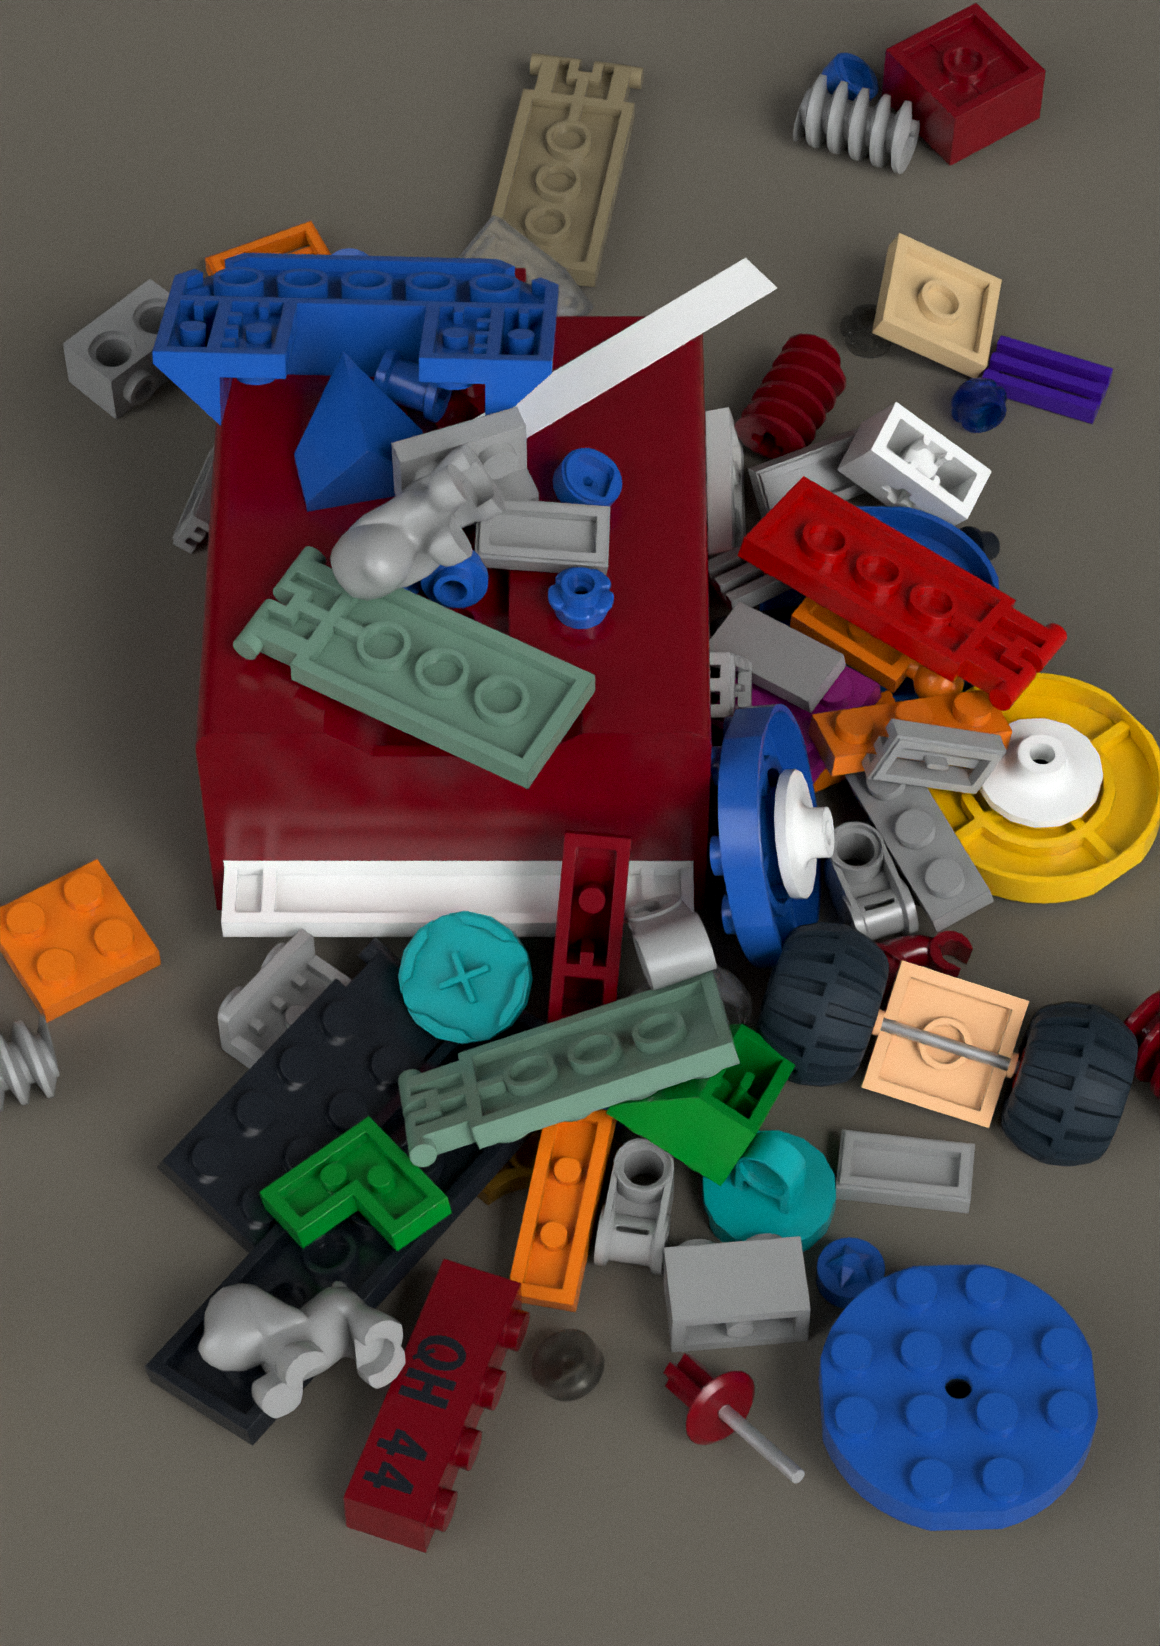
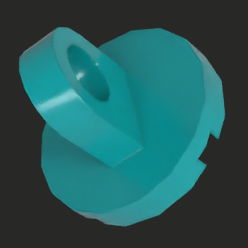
M469 911L443 915L418 929L403 951L398 974L404 1002L416 1024L438 1039L461 1044L491 1040L513 1026L528 1003L533 980L528 952L516 933L494 917Z

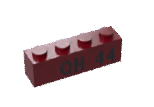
M443 1258L405 1349L406 1363L397 1378L391 1382L344 1494L346 1526L348 1528L424 1553L427 1551L434 1531L445 1532L447 1530L457 1503L458 1492L451 1489L459 1469L470 1471L480 1448L482 1431L476 1429L484 1408L494 1411L497 1407L506 1380V1371L500 1368L508 1349L518 1352L527 1332L530 1313L522 1310L520 1282Z

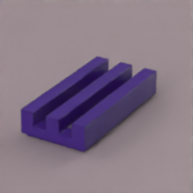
M1001 335L997 342L996 352L992 353L989 360V368L985 369L980 390L1093 424L1111 383L1113 368ZM1002 372L1034 381V383L1002 374ZM1057 388H1058V389H1061V390H1064V391H1068V392L1074 393V394H1078V395H1081V396H1084V397H1088V398H1090V399H1085V398H1082V397H1079V396H1075V395H1072V394H1069V393H1065V392H1062V391L1057 390Z

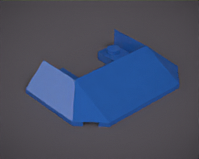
M242 253L225 259V269L216 272L214 275L203 278V272L192 269L174 276L152 350L153 364L221 426L233 378H237L239 382L248 385H263L271 383L275 379H286L287 375L331 376L342 351L369 377H375L384 354L388 349H395L402 352L403 359L419 363V382L434 383L437 387L446 390H461L469 388L473 384H485L486 416L514 408L552 374L559 284L542 277L532 280V285L525 283L515 277V266L499 259Z

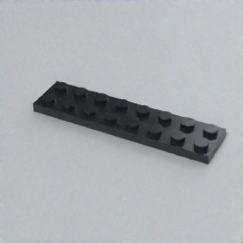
M523 1010L513 1026L491 1040L469 1044L446 1040L418 1071L423 1073L459 1061L458 1053L545 1025L547 1022ZM398 1091L374 1117L373 1121L409 1157L404 1124L405 1119L403 1117L400 1092ZM535 1131L528 1133L517 1141L497 1143L479 1149L477 1142L439 1154L433 1164L427 1167H419L448 1197L452 1213L399 1251H396L359 1211L353 1213L303 1249L277 1223L145 1365L151 1382L253 1446L277 1420V1418H272L261 1410L252 1397V1383L267 1373L261 1365L245 1371H221L202 1359L198 1347L204 1335V1317L210 1298L223 1287L244 1283L256 1285L284 1303L299 1309L321 1291L332 1287L335 1281H341L346 1284L348 1289L355 1292L367 1306L376 1309ZM314 1377L303 1381V1390Z

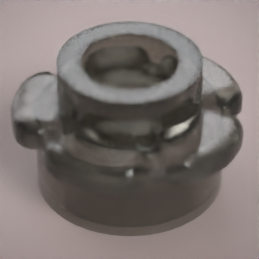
M866 304L857 306L852 310L851 315L844 316L841 321L840 329L841 334L845 337L846 346L850 352L858 357L866 359L881 357L890 350L893 342L872 333L877 305Z

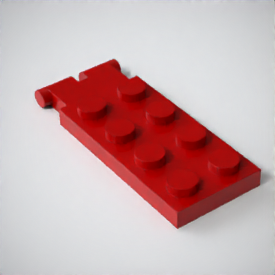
M805 476L743 538L737 555L761 569L764 573L778 579L815 601L818 605L827 608L953 683L958 676L988 693L992 706L1001 711L1011 708L1035 679L1036 673L1042 671L1067 640V633L1060 625L1050 623L1044 626L1014 609L1013 607L1016 602L1014 598Z

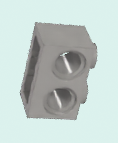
M152 279L147 280L63 343L69 382L116 420L134 406L145 403L156 389L170 380L153 364L152 350L169 292Z

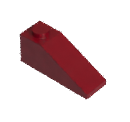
M565 830L547 1024L616 1001L632 836Z

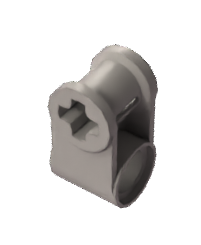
M857 821L844 823L834 829V851L831 857L825 858L823 881L837 911L840 924L851 926L868 936L872 941L899 932L904 936L917 934L919 922L912 895L906 883L900 878L883 837L878 830L869 824ZM853 859L864 863V865L852 866L843 861Z
M677 894L657 896L640 902L625 912L624 916L627 925L634 933L632 935L644 977H646L652 991L717 969L715 956L704 925L697 912L693 913L683 902L681 896Z
M636 1138L626 1142L617 1151L614 1158L606 1205L602 1207L598 1224L594 1265L605 1267L608 1261L649 1267L651 1274L662 1276L664 1247H668L671 1226L670 1214L674 1199V1158L671 1154L646 1138ZM638 1174H649L655 1176L658 1181L649 1186H640L632 1183L629 1179Z

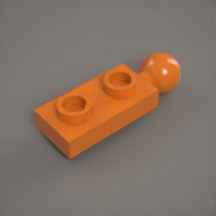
M808 597L802 601L791 615V628L844 654L846 664L879 683V685L892 693L897 690L906 677L913 680L914 689L919 698L960 693L963 690L964 679L958 676L953 683L883 641L874 638L839 615L818 605Z

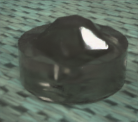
M578 1329L560 1330L547 1337L537 1348L532 1360V1373L537 1383L551 1398L564 1402L577 1400L591 1392L599 1383L605 1367L604 1356L599 1347L588 1334Z

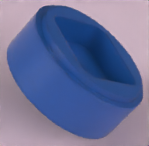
M839 53L822 71V74L827 76V90L830 94H833L841 81L848 82V99L854 101L862 87L869 88V102L878 93L879 86L875 73L865 61L856 55Z
M579 448L571 451L556 468L553 475V488L561 503L611 506L621 493L622 477L616 464L607 455L595 449Z
M841 1238L831 1242L822 1250L817 1261L816 1284L819 1292L829 1303L844 1309L861 1292L885 1276V1263L880 1252L872 1244L859 1238Z

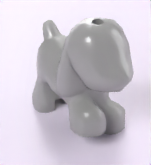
M462 445L453 450L440 462L432 473L413 481L399 495L364 514L341 536L332 549L330 561L336 580L350 596L366 601L382 598L399 588L408 587L432 574L440 565L445 567L454 566L472 556L471 544L462 527L474 522L488 521L505 510L504 501L498 487L486 472L475 452L467 445Z
M335 1281L332 1287L321 1291L299 1309L284 1303L256 1285L238 1283L223 1287L210 1298L204 1317V1335L198 1347L202 1359L221 1371H245L261 1365L267 1374L252 1383V1397L259 1408L272 1418H280L294 1411L302 1400L303 1381L326 1371L343 1357L354 1359L359 1377L376 1389L386 1386L397 1378L406 1363L405 1351L401 1347L403 1339L402 1324L393 1316L367 1306L355 1292L348 1289L346 1284L341 1281Z

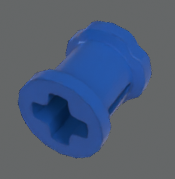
M388 349L384 354L374 378L377 386L395 404L423 412L425 420L433 423L438 422L442 418L452 394V390L439 388L434 383L419 382V363L403 359L402 352L395 349Z

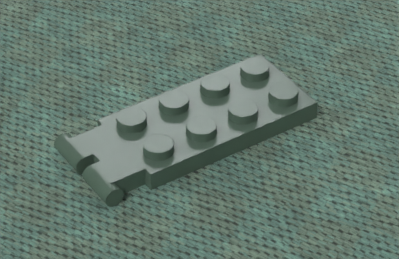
M310 546L305 547L274 587L273 594L281 603L272 599H266L233 642L234 649L242 657L254 660L261 652L287 664L291 668V679L526 789L531 786L595 692L594 674L404 588H399L382 598L369 601L350 596L336 580L332 568L325 565L326 558L316 548Z
M708 971L656 991L648 990L460 1052L458 1053L459 1061L423 1073L415 1069L402 1072L398 1078L403 1117L405 1119L404 1124L410 1161L415 1166L427 1167L435 1162L437 1155L477 1142L479 1149L497 1143L514 1142L530 1132L564 1121H578L589 1116L594 1111L627 1100H642L650 1097L658 1090L691 1079L709 1078L719 1073L722 1069L740 1064L713 971Z

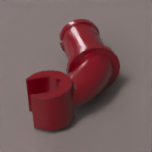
M943 931L935 937L906 935L882 943L874 942L885 953L889 963L888 978L880 1008L891 992L900 960L958 978L961 968L947 962L943 956H954L967 965L973 951L968 938L956 931Z

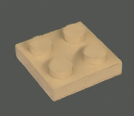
M899 233L888 246L872 333L976 380L988 364L1002 279Z

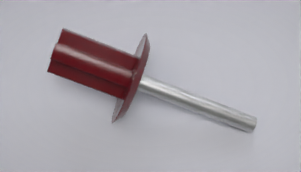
M684 1353L678 1364L669 1362L663 1372L669 1378L665 1387L689 1407L686 1418V1433L692 1442L698 1445L714 1444L725 1439L735 1431L794 1484L799 1483L803 1479L805 1472L746 1420L755 1397L754 1381L749 1374L743 1371H729L716 1377L696 1358L687 1353Z

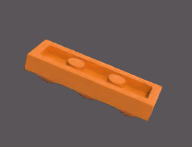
M981 689L812 714L808 732L831 776L865 771L862 760L867 753L877 755L873 744L879 736L889 737L885 727L891 718L1000 735L1006 750L1012 735V729L1001 710L992 706L989 701V694Z
M600 1109L594 1111L589 1116L578 1121H564L542 1128L510 1274V1280L521 1283L522 1303L576 1312L617 1121L606 1114L607 1110Z

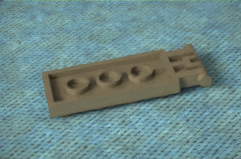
M532 53L530 75L538 76L535 90L523 88L480 258L499 259L515 266V268H526V278L529 279L542 277L551 282L595 287L634 123L635 103L627 102L630 88L641 90L644 67L595 61L592 72L581 71L582 59Z

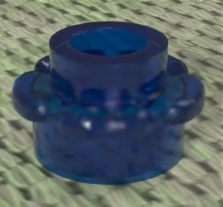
M970 379L964 382L953 394L950 401L953 407L951 416L956 422H961L963 428L969 432L982 433L998 426L1006 416V391L1004 387L997 386V383L992 379Z

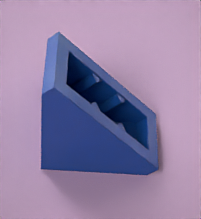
M344 351L341 353L294 453L307 512L395 496L391 443L423 434V431Z

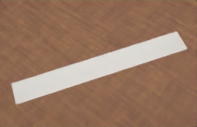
M744 258L553 371L550 376L515 406L518 407L526 424V439L776 290L777 287L747 258ZM485 412L476 418L485 416Z

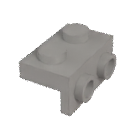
M304 929L299 930L287 944L284 942L279 943L268 953L261 970L244 988L242 986L236 987L223 1000L218 1011V1026L222 1050L250 1069L336 978L344 986H347L352 979L315 955L313 935Z

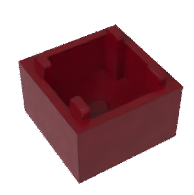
M974 3L886 49L882 96L883 94L891 95V107L896 112H898L905 100L912 102V119L920 120L919 135L951 166L1040 118L1046 70L977 3Z

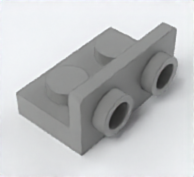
M518 407L391 443L395 496L399 495L413 481L432 473L450 452L462 445H467L481 461L486 472L498 487L502 498L539 501V492L527 469L526 424ZM475 522L472 523V524L466 525V526H464V527H462V528L475 525Z

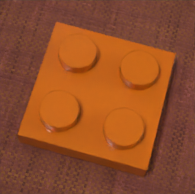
M98 859L0 907V952L40 1014H44L47 1023L161 965L159 950Z

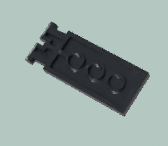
M376 937L358 955L367 964L347 986H344L336 978L157 1166L168 1179L248 1253L278 1223L265 1209L259 1192L368 1116L373 1120L398 1093V1078L400 1074L409 1069L419 1070L426 1062L424 1058L441 1041V1039L436 1038L416 1024L404 1002L403 993L400 990L398 974L401 960Z

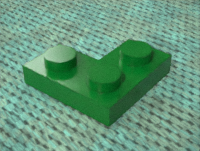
M369 1116L259 1192L265 1209L302 1249L353 1213L359 1211L396 1251H399L452 1213L448 1197L418 1166H415L410 1161V1158Z

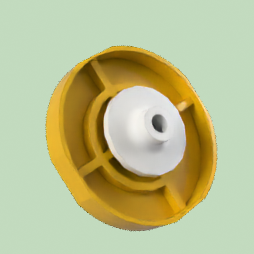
M1036 673L1035 679L1011 708L1001 711L1012 729L1009 746L1006 750L1007 752L976 794L928 788L992 895L1026 903L1067 902L1094 895L1139 864L1149 852L1160 826V749L1153 735L1108 692L1078 679L1056 674ZM973 686L972 688H970V689L967 690V691L980 690V689L977 688L976 686Z

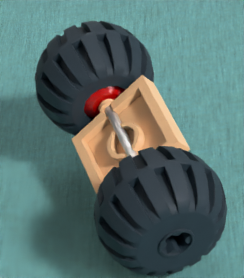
M827 922L800 925L788 933L778 962L773 966L755 1030L779 1055L795 1064L787 1080L799 1085L819 1087L840 1084L850 1080L855 1075L862 1061L872 1034L876 1036L862 1079V1088L989 1128L1006 1077L1009 1078L1002 1106L1001 1126L1005 1135L1020 1151L1039 1162L1068 1167L1092 1163L1100 1159L1107 1151L1125 1108L1138 1056V1044L1135 1035L1117 1016L1091 1003L1065 1001L1048 1004L1041 1007L1033 1015L1018 1053H1015L1013 1051L1029 1004L1028 1000L900 960L885 1010H881L879 1008L888 978L889 963L885 953L868 936L851 926Z

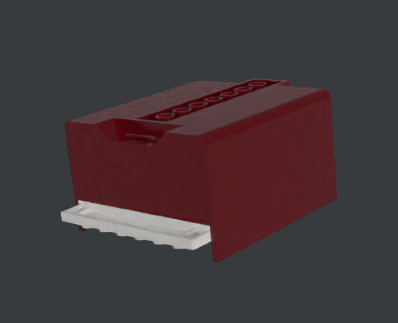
M515 268V277L525 283L526 268ZM557 316L552 372L646 316ZM703 333L527 438V469L539 492V501L561 503L554 492L553 475L563 459L575 449L591 448L607 455L620 471L622 490L618 498L610 506L609 558L606 574L611 581L609 591L614 594V602L604 620L588 629H574L564 625L557 618L555 610L551 608L548 602V589L556 584L555 578L559 573L487 568L489 579L484 597L469 607L448 608L595 675L594 694L528 789L291 679V668L287 664L261 652L254 660L246 659L236 652L233 642L266 599H272L281 603L274 596L273 589L305 547L310 546L319 550L326 558L325 565L332 568L330 555L341 536L364 514L387 503L396 496L307 512L294 453L331 376L287 375L286 379H275L273 382L263 385H248L239 382L237 378H233L222 424L220 426L216 422L195 746L217 910H222L221 925L223 937H293L301 929H304L313 937H413L418 929L432 920H436L443 915L461 911L494 917L514 931L517 937H555L565 830L632 836L625 912L632 906L647 899L668 894L681 896L683 902L693 913L694 910H704L712 741ZM473 384L466 389L452 390L447 409L442 418L436 423L425 420L423 412L400 405L397 406L424 434L472 420L485 412V384ZM475 525L462 528L467 536L472 550H474ZM421 588L417 595L432 601ZM576 592V594H586V593H587V592ZM624 916L622 937H633L634 933L628 927Z

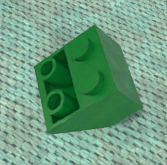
M742 1023L729 1025L740 1064L722 1069L719 1073L709 1078L691 1079L658 1090L650 1097L642 1100H627L612 1105L606 1112V1114L627 1126L633 1133L646 1138L682 1161L691 1170L702 1174L719 1186H722L756 1136L795 1067V1064L779 1055L761 1035Z

